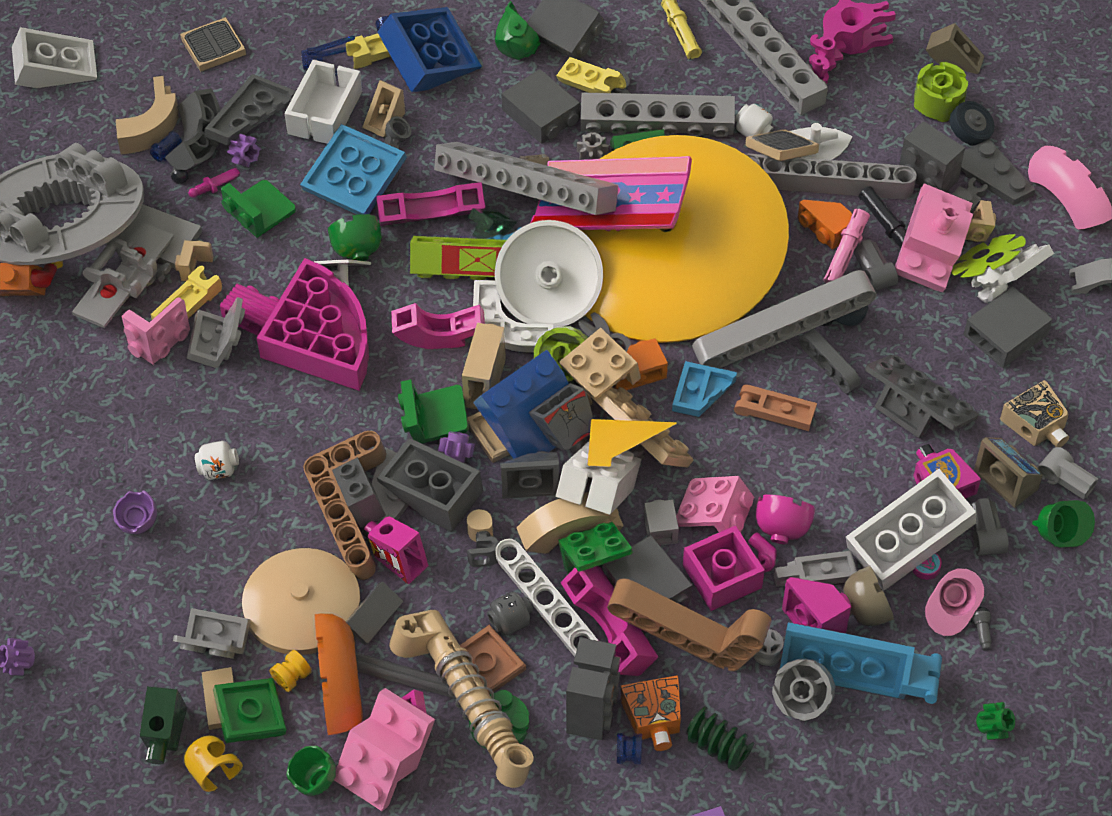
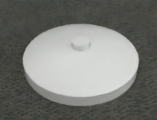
M542 220L518 229L504 243L496 261L495 283L502 303L517 319L526 324H554V328L576 322L592 308L601 291L603 266L597 248L585 233L565 222Z

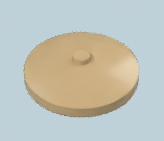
M311 548L284 551L264 561L248 579L242 598L244 617L251 619L249 630L260 643L280 653L288 654L295 650L301 655L318 652L315 614H334L347 621L361 604L358 581L349 570L347 564L331 553Z

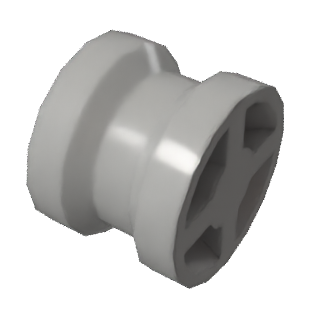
M772 629L768 630L762 649L753 656L761 665L771 666L780 661L784 645L783 637L780 633Z

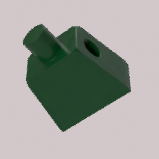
M147 686L140 738L148 748L146 761L149 763L164 764L167 750L177 751L187 711V706L178 689Z

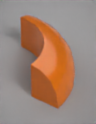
M320 613L315 614L321 679L327 678V682H322L327 733L328 735H334L349 731L360 724L363 719L354 635L351 627L343 618L334 614Z

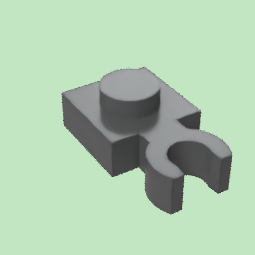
M974 177L968 181L967 189L959 186L952 194L973 203L970 213L976 210L982 200L980 197L986 194L988 187L987 184H984L982 188H975L976 178Z

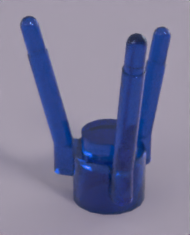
M349 36L317 47L307 48V50H301L303 69L308 70L312 60L324 62V56L347 52L346 47L326 49L353 41L355 36Z

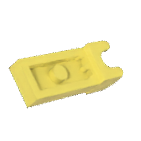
M379 34L365 38L361 35L346 41L347 55L353 56L354 69L371 65L374 61L390 57Z
M569 57L556 75L560 82L589 93H611L614 88L624 89L626 87V81L620 72L609 68L605 70Z
M197 267L188 276V280L151 313L152 320L178 297L185 301L189 319L207 301H211L222 290L219 276L214 275L209 280H206L204 267Z

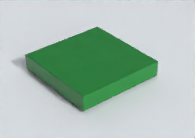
M273 678L214 685L213 693L225 743L278 737L286 734L287 729Z

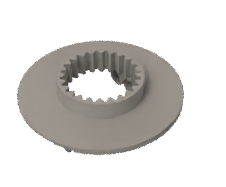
M79 143L72 144L59 154L35 159L4 172L0 175V262L14 265L53 263L85 254L109 242L123 232L141 210L144 201V187L139 175L133 169L112 157H102L96 150H91L87 153L85 148ZM71 200H74L75 203L82 201L83 205H90L87 207L88 212L82 213V218H74L73 223L66 222L63 227L56 225L52 230H49L45 225L43 226L40 220L31 214L32 212H40L41 207L49 208L50 203L58 205L61 201L69 203Z

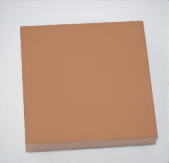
M490 625L460 645V647L470 653L473 658L472 663L476 664L479 668V675L486 679L487 687L492 689L493 692L526 670L524 662Z

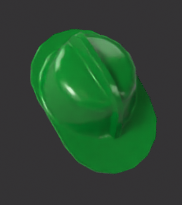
M1059 501L1043 507L1038 520L1032 521V525L1038 527L1040 536L1044 540L1051 542L1055 547H1077L1083 545L1094 532L1095 518L1091 507L1084 501Z

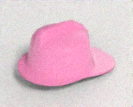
M955 569L948 572L938 582L925 607L927 623L934 632L943 636H953L967 626L984 597V586L981 578L971 570Z

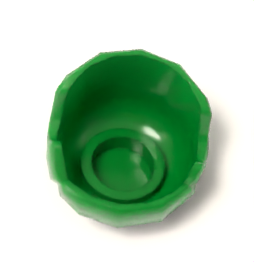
M305 746L297 751L289 761L286 775L300 793L306 796H316L326 791L336 777V764L332 757L321 747Z

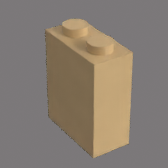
M477 323L462 373L463 397L467 408L477 409L473 402L500 382L506 360L504 327Z

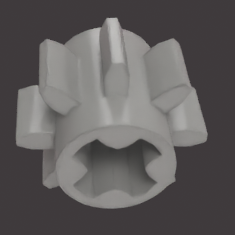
M595 132L582 135V142H577L579 159H600L603 155H607L609 153V145L606 144V137H601Z

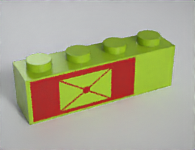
M413 236L410 242V274H417V277L420 278L443 275L446 279L470 276L472 280H484L486 277H495L496 261L502 246L507 240Z

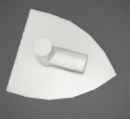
M813 123L808 128L790 131L819 144L818 153L802 156L801 158L834 160L848 147L852 136L836 128L822 127L819 123Z
M358 260L314 261L322 266H337L338 270L330 271L334 273V277L342 283L345 282L348 286V266L371 265V262Z

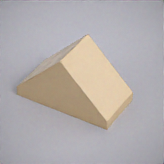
M380 80L362 128L381 137H386V123L392 117L398 116L402 118L405 114L403 90Z

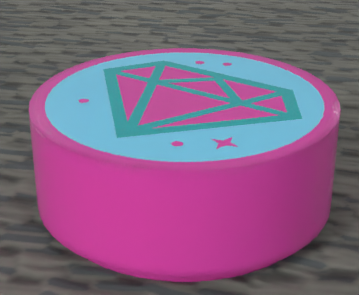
M935 553L912 571L921 579H933L940 573L941 558Z

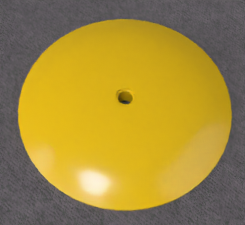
M669 135L636 141L600 158L690 156L692 164L681 210L674 228L621 229L620 231H616V229H611L610 231L604 229L581 230L597 248L603 266L601 291L595 304L585 314L588 319L593 321L591 314L595 312L605 320L610 332L623 334L629 339L647 341L656 338L658 343L680 342L702 337L738 321L765 297L778 278L785 261L789 241V223L782 196L769 175L744 153L724 143L707 138Z

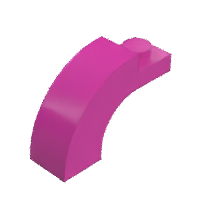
M416 303L391 311L392 333L401 341L424 349L465 346V338L474 335L477 323L485 324L484 310L480 305L443 315L426 312Z

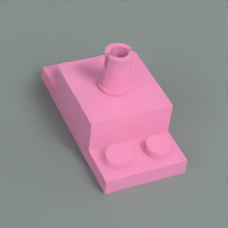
M923 184L895 265L897 275L933 290L944 292L952 267L961 255L973 216L970 213L973 203Z

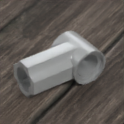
M1060 447L1053 448L1037 466L1043 475V480L1045 478L1048 479L1047 482L1052 485L1059 483L1082 499L1088 497L1098 482L1097 477L1075 464L1070 453Z

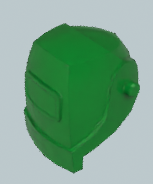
M510 1L496 29L495 44L502 54L519 60L535 54L540 42L538 34L518 14L515 6Z

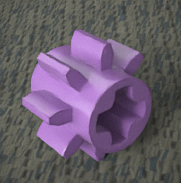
M240 133L238 139L230 140L231 144L227 153L233 156L231 162L249 167L250 162L258 161L261 148L255 144L257 139Z
M449 431L448 438L443 437L440 439L438 451L445 452V455L464 463L465 457L470 458L473 456L475 444L468 442L470 435Z
M8 638L7 645L0 646V667L3 668V673L23 676L24 669L32 667L35 653L33 648L28 646V641Z

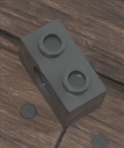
M358 457L332 470L345 502L360 528L366 526L371 521H376L386 516L374 487Z

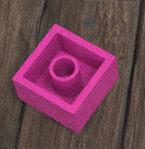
M736 525L684 548L683 567L710 611L762 589L765 570Z

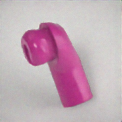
M755 533L751 536L748 543L758 552L757 559L764 568V572L771 571L776 565L777 551L759 533Z

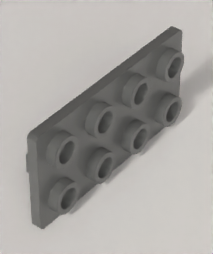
M888 355L867 364L865 371L886 384L874 408L918 438L925 434L933 418L955 431L976 420L979 416L969 403L952 396L947 388L936 385L928 379L925 373L914 370L899 356Z

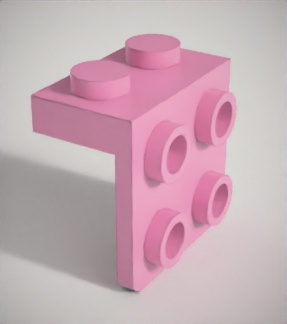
M180 297L176 298L150 323L131 310L122 315L129 351L135 357H142L151 364L156 363L160 358H165L170 349L178 341H183L190 331L185 301Z
M739 476L692 479L676 515L678 526H715L718 532H721L736 525L741 533L750 507L753 504L754 496Z

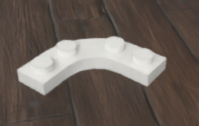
M474 280L473 306L480 305L483 308L485 324L504 327L505 349L518 352H534L537 340L545 332L554 329V324H525L508 318L502 311L501 299L498 295L495 280Z

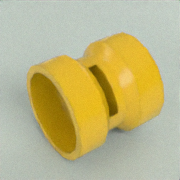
M292 650L285 656V662L277 663L269 670L275 682L286 692H290L296 686L299 678L305 679L312 673L308 662L295 650Z

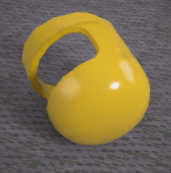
M203 736L194 741L188 747L184 757V763L188 771L201 788L207 792L218 788L207 778L213 769L220 765L228 779L231 780L238 775L243 767L236 755H223L225 744L215 736ZM234 763V766L228 768L225 764Z

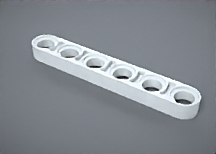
M513 539L500 541L495 550L499 565L528 598L574 657L577 649L573 642L576 637L586 636L591 640L599 641L522 546ZM503 548H515L517 556L513 560H504L500 555ZM523 569H531L536 574L535 579L529 583L522 582L518 575ZM542 591H549L553 594L554 599L550 604L542 605L537 601V595ZM561 613L570 615L572 623L566 628L559 627L555 623L557 615Z

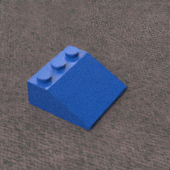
M448 7L391 13L377 32L411 92L432 89L482 67Z
M545 350L480 395L473 403L513 459L540 451L550 452L555 446L549 442L529 412L569 383L549 351Z

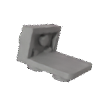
M236 298L225 318L202 310L197 311L186 359L214 368H218L223 359L228 360L232 345L237 346L241 331L237 329L245 314V309L241 308L242 298Z
M191 608L185 637L174 635L173 641L181 643L180 649L205 653L206 648H210L209 654L234 659L235 653L244 654L251 619Z

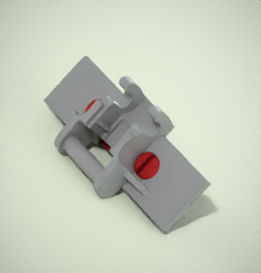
M142 222L127 241L113 238L107 242V246L90 267H86L83 271L84 277L94 284L74 308L72 314L105 328L129 296L137 298L156 274V261L173 240L174 235ZM117 252L122 262L116 271L110 268L101 271L113 254Z

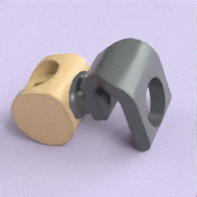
M474 510L467 516V531L470 539L476 542L477 548L467 550L468 563L472 567L491 566L498 562L495 550L499 544V541L493 537L492 517L485 510ZM480 555H484V556H487V557H488V558H486V559H484V560H475V559H474L476 556H480Z

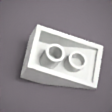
M20 27L12 45L15 85L42 88L97 79L93 40Z

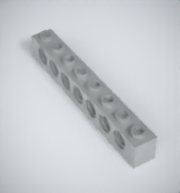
M699 0L800 115L826 104L828 87L824 80L819 79L811 66L801 59L796 49L791 48L783 35L773 28L768 18L763 17L753 2L749 0Z
M460 142L436 145L434 167L436 171L482 182L486 185L594 215L616 211L618 184Z

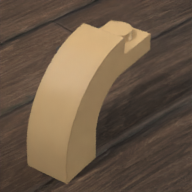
M163 76L153 77L155 101L147 112L136 117L116 119L117 139L121 154L149 149L163 141L174 129L179 115L176 94L171 93L170 86H165Z
M587 492L584 493L580 505L559 498L540 507L523 520L517 527L526 551L546 554L559 543V539L565 538L572 533L595 528L598 524L613 522L618 530L623 527V523L617 508L609 515L585 507L589 494Z

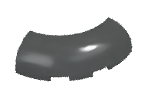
M212 88L194 91L177 106L183 122V141L165 157L170 165L176 169L187 170L205 162L213 155L216 147L220 144L204 136L205 128L220 112V107Z

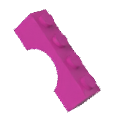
M482 182L456 185L451 188L425 193H396L377 196L380 226L482 213L485 210Z
M600 566L581 572L574 568L560 582L573 604L586 611L599 623L607 636L608 643L616 644V656L621 657L618 671L620 675L639 676L658 658V655L640 628L614 616L608 611L607 606L614 587Z

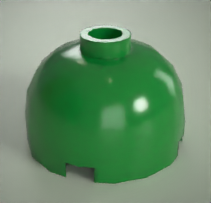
M358 214L352 216L353 221L345 223L344 218L332 223L328 227L329 240L333 250L339 256L349 260L366 261L369 259L368 256L372 255L379 248L381 243V226L376 216Z

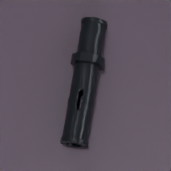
M871 186L866 187L859 194V199L863 201L884 227L888 238H893L901 248L907 232L905 229L906 225L903 221H898Z

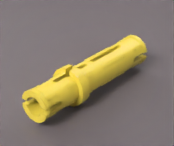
M662 0L661 6L667 14V22L670 27L674 28L687 58H698L701 56L702 50L687 24L685 12L680 10L677 0Z

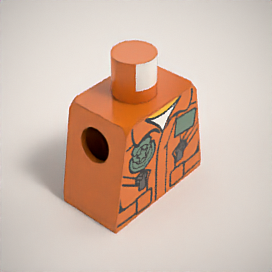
M678 676L621 685V703L637 739L652 738L656 751H664L671 748L670 734L679 733L681 723Z

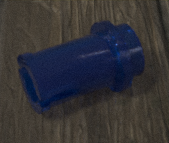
M170 131L159 143H154L151 146V156L158 162L166 161L165 157L182 143L181 137L176 132Z

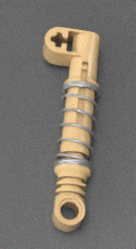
M428 610L399 617L389 644L391 651L403 658L430 653L435 661L436 674L442 683L449 685L448 694L457 698L455 705L458 708H463V719L470 720V731L474 732L476 741L481 746L487 748L497 765V779L507 787L517 788L522 786L527 779L534 756L528 747L519 744L512 732L511 720L506 713L501 711L500 702L494 699V692L487 687L486 679L479 675V668L476 664L472 663L473 658L470 653L460 647L439 611Z

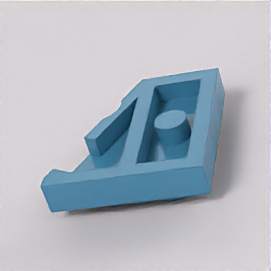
M685 361L672 404V411L700 417L736 382L737 372Z

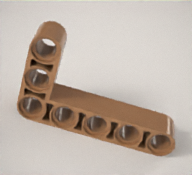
M364 431L309 457L303 467L349 570L359 580H366L372 577L376 571V564L359 526L345 502L332 470L357 457L365 471L383 463L387 455L380 436L374 431ZM354 537L352 540L345 542L348 538ZM364 560L361 564L356 565L358 561Z
M629 579L617 580L607 606L608 611L614 616L719 668L724 669V667H728L729 671H737L762 649L772 621L771 617L765 612L751 609L746 611L727 628Z

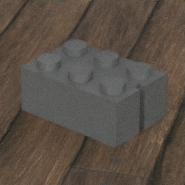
M580 637L574 658V664L578 665V668L572 667L566 690V733L602 740L604 730L610 731L613 721V704H617L620 689L618 686L620 672L618 671L621 657L616 656V644Z

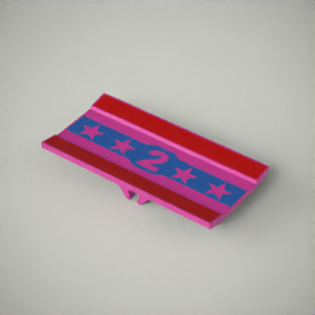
M690 156L548 161L547 166L618 184L616 211L594 215L539 200L536 213L533 215L530 223L542 220H556L568 223L579 230L604 229L606 231L611 229L620 231L621 229L674 228L688 184L692 159Z

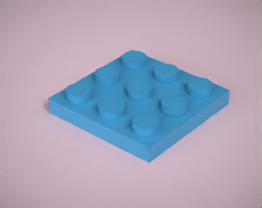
M341 124L300 186L304 191L354 214H370L377 204V196L384 193L407 156L404 151Z

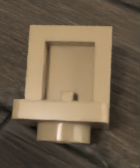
M980 201L973 213L965 240L975 242L987 241L995 228L996 215L993 213L991 201Z
M184 240L181 255H177L175 261V269L179 271L181 281L188 280V276L195 270L197 261L213 262L214 257L211 243Z

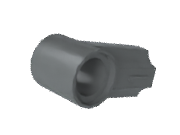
M870 239L862 241L855 248L854 255L863 271H865L874 290L877 291L897 285L898 275L893 263L886 262L876 242H872Z
M983 498L971 503L970 505L976 511V524L973 525L974 547H978L976 555L1007 553L1008 535L1006 529L1001 528L995 501Z

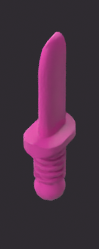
M233 168L211 179L207 176L203 178L204 183L189 189L188 194L192 198L209 191L214 194L218 191V186L237 178L240 172L237 168Z

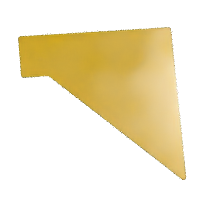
M592 419L587 465L611 467L612 458L677 423Z

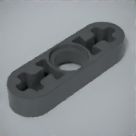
M811 329L799 337L802 349L821 369L824 368L826 370L825 373L844 393L847 394L860 386V379L856 371L816 330Z

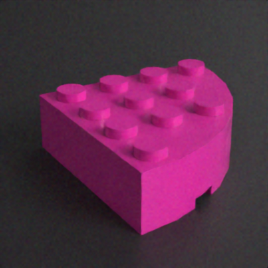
M304 258L257 337L260 358L360 391L367 374L369 362L367 326L361 304L351 288L345 282L342 283L334 277L333 272L318 263Z

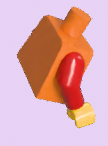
M63 261L47 263L44 265V268L37 265L0 263V296L45 295L46 287L51 284L57 269L63 266Z

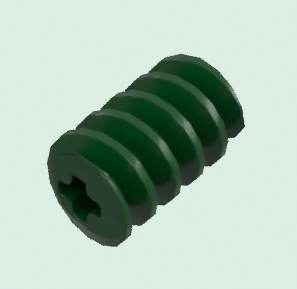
M704 706L693 717L687 728L688 741L692 744L698 742L699 749L703 751L708 748V755L711 757L718 755V761L721 764L728 762L730 770H737L747 759L755 743L746 744L748 738L746 733L736 738L738 731L736 726L730 731H726L727 720H723L717 725L718 714L714 713L707 718L708 708Z

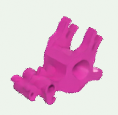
M839 0L836 6L827 10L823 18V37L818 39V34H815L810 38V44L815 47L816 54L809 57V63L819 79L824 80L826 84L828 83L829 75L827 71H831L836 67L835 61L843 60L841 52L851 55L867 52L873 47L886 46L893 43V36L891 34L887 36L880 35L887 29L885 22L893 21L896 17L894 11L883 12L889 9L887 1L867 4L863 2L855 3L851 0ZM883 23V24H880V25L871 27L873 24Z

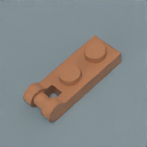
M743 385L739 393L741 399L736 402L734 412L738 415H751L809 431L816 412L817 403L751 385ZM756 400V401H759V403L757 404V403H753V402H751V401Z

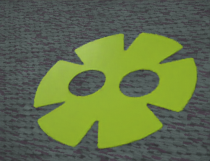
M1009 234L993 238L989 246L982 242L963 254L958 260L966 261L954 264L951 272L955 276L967 270L960 277H973L983 274L987 266L994 270L1017 256L1021 251L1011 250L1025 246L1026 240L1023 236H1020L1010 241L1016 234ZM981 250H990L984 257L972 258L974 254ZM1000 252L1004 253L1003 257L999 260L986 262L990 256Z

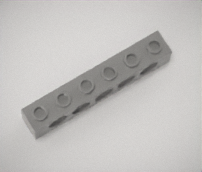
M582 93L581 131H586L587 133L612 132L616 135H622L626 132L640 133L664 129V135L666 136L680 133L696 137L702 134L726 137L733 135L735 96ZM608 113L611 114V116L604 117L602 116V114ZM629 114H635V115H637V116H636V117H628L627 115H629ZM653 115H661L662 117L655 118ZM680 115H685V116H687L688 118L682 119V118H679L678 116H680ZM704 116H711L713 119H705Z

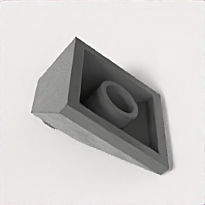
M540 451L501 463L502 499L556 495L559 485V460L557 452Z

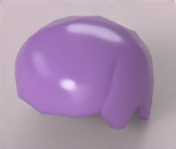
M144 490L142 492L128 491L124 497L117 501L113 509L114 522L125 533L142 534L153 527L157 519V505L154 499Z

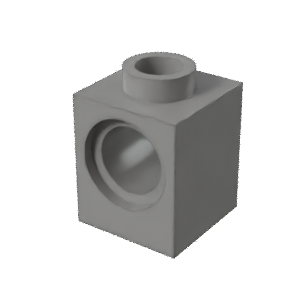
M654 500L644 503V521L647 537L651 535L659 545L678 543L679 528L673 500Z

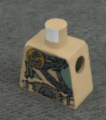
M1045 380L1004 404L1000 420L1033 446L1048 439L1055 447H1062L1069 440V436L1063 431L1067 422L1068 411Z

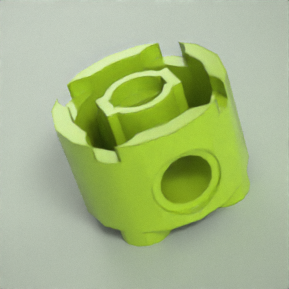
M940 62V65L933 66V63L927 64L920 70L917 77L914 94L915 109L926 117L937 119L940 122L949 121L952 111L960 103L965 102L968 89L965 72L957 65L948 62Z
M571 326L556 327L545 332L537 340L534 348V358L548 350L569 382L573 378L561 367L560 361L588 337L580 330Z

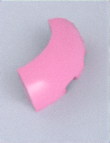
M1044 146L1034 153L1029 163V180L1046 187L1061 201L1068 211L1075 228L1086 229L1112 219V205L1102 187L1096 188L1089 178L1091 172L1078 159L1072 161L1066 156L1065 150L1054 146Z

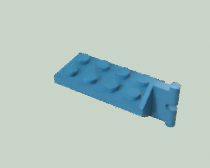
M788 622L780 668L788 662L801 658L815 660L828 669L836 686L904 699L905 695L925 698L927 703L933 704L937 701L942 656L937 653L931 656L914 653L915 647Z

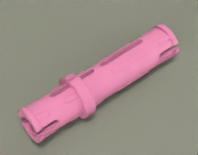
M854 209L847 228L843 229L841 233V242L823 279L825 283L844 275L857 244L861 243L863 239L862 233L870 218V214L866 211Z

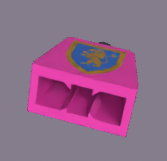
M926 444L917 450L916 455L920 460L916 463L913 475L916 484L940 469L965 499L977 494L981 481L980 477L953 449H946L936 453L930 444Z

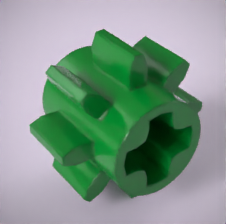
M1004 702L983 704L984 711H980L976 719L979 731L983 734L987 733V740L1009 738L1008 732L1012 731L1015 727V716L1012 710L1005 708Z

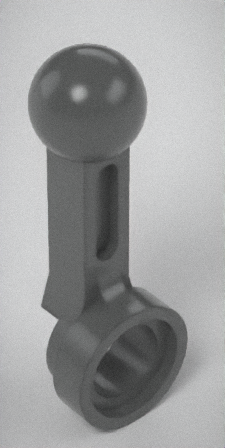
M392 117L386 123L385 133L387 137L384 139L385 143L399 149L400 142H404L411 135L409 123L401 117ZM393 128L397 129L400 135L397 134ZM399 170L390 183L394 182L398 178Z

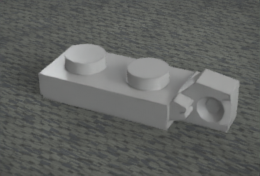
M843 551L795 557L794 561L787 563V566L775 568L773 576L776 587L785 586L786 580L790 577L826 584L845 583L857 570L852 552Z

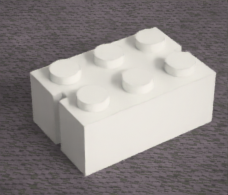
M312 60L284 113L287 134L306 139L313 136L314 141L328 144L341 124L346 125L362 93L360 71L338 66V87L336 85L334 65Z
M587 442L563 465L556 497L580 505L589 477L592 478V483L585 507L610 515L633 491L641 459L634 457L632 452L625 451L611 459V467L588 466L589 442Z

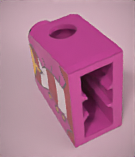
M390 516L385 517L379 524L371 521L365 526L363 535L369 539L374 557L408 585L429 566L420 534L416 530Z

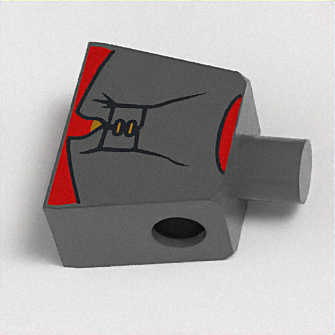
M571 383L529 412L532 419L553 446L564 451L571 449L573 455L586 444L584 438L590 434L591 420L594 419L586 390Z

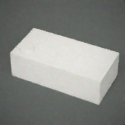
M938 469L847 535V548L864 568L869 565L871 566L879 581L880 588L884 591L975 525L976 511L943 472Z

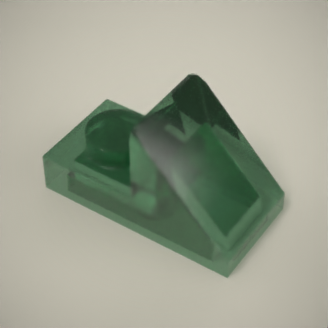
M473 208L468 217L477 222L473 236L477 239H487L499 234L504 236L517 223L512 218L493 209Z

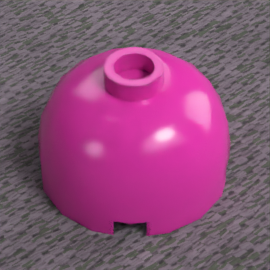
M763 495V498L759 497L756 508L758 526L765 534L771 536L772 542L778 544H788V540H797L803 537L811 528L815 514V507L802 501L801 506L793 502V498L780 495Z

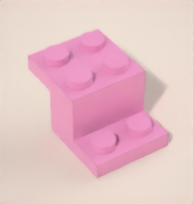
M383 689L377 696L371 716L349 731L336 768L334 781L380 811L385 810L390 804L397 782L417 769L435 719L388 689Z

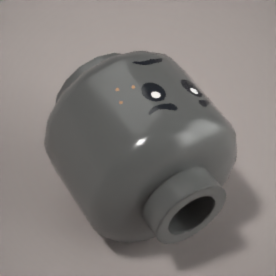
M512 591L493 600L490 603V610L487 611V616L497 633L501 631L504 635L508 636L530 624V613L533 612V608L526 596L521 598L519 594Z

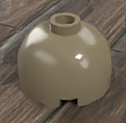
M870 565L852 574L845 582L843 591L851 603L849 616L853 615L857 622L862 625L877 626L893 620L894 616Z

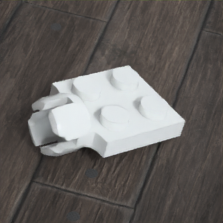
M1034 244L1024 250L1022 248L1016 249L1014 251L1021 252L1006 264L994 270L988 267L983 274L974 276L971 282L972 287L976 288L981 285L983 288L978 292L977 297L986 303L992 302L1007 291V283L1017 280L1052 256L1054 252L1050 245L1038 247L1037 244Z

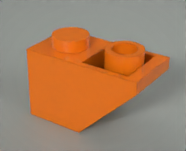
M814 200L800 201L798 210L800 224L816 234L820 243L826 244L832 250L838 247L842 239L841 233L843 229L847 228L852 213L841 203Z

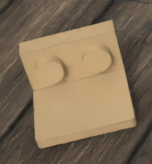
M599 328L560 361L561 367L594 399L601 397L621 379L624 380L626 378L632 385L641 379L638 363L602 328Z

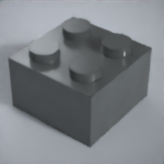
M923 121L904 138L900 165L909 166L916 171L915 183L922 187L923 184H927L947 192L959 180L965 147Z

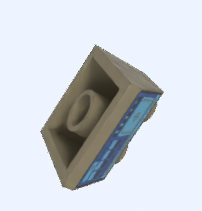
M985 437L981 441L974 472L1015 508L1039 489L1043 475L1034 464L1026 461L1015 447L1008 445L1002 438Z

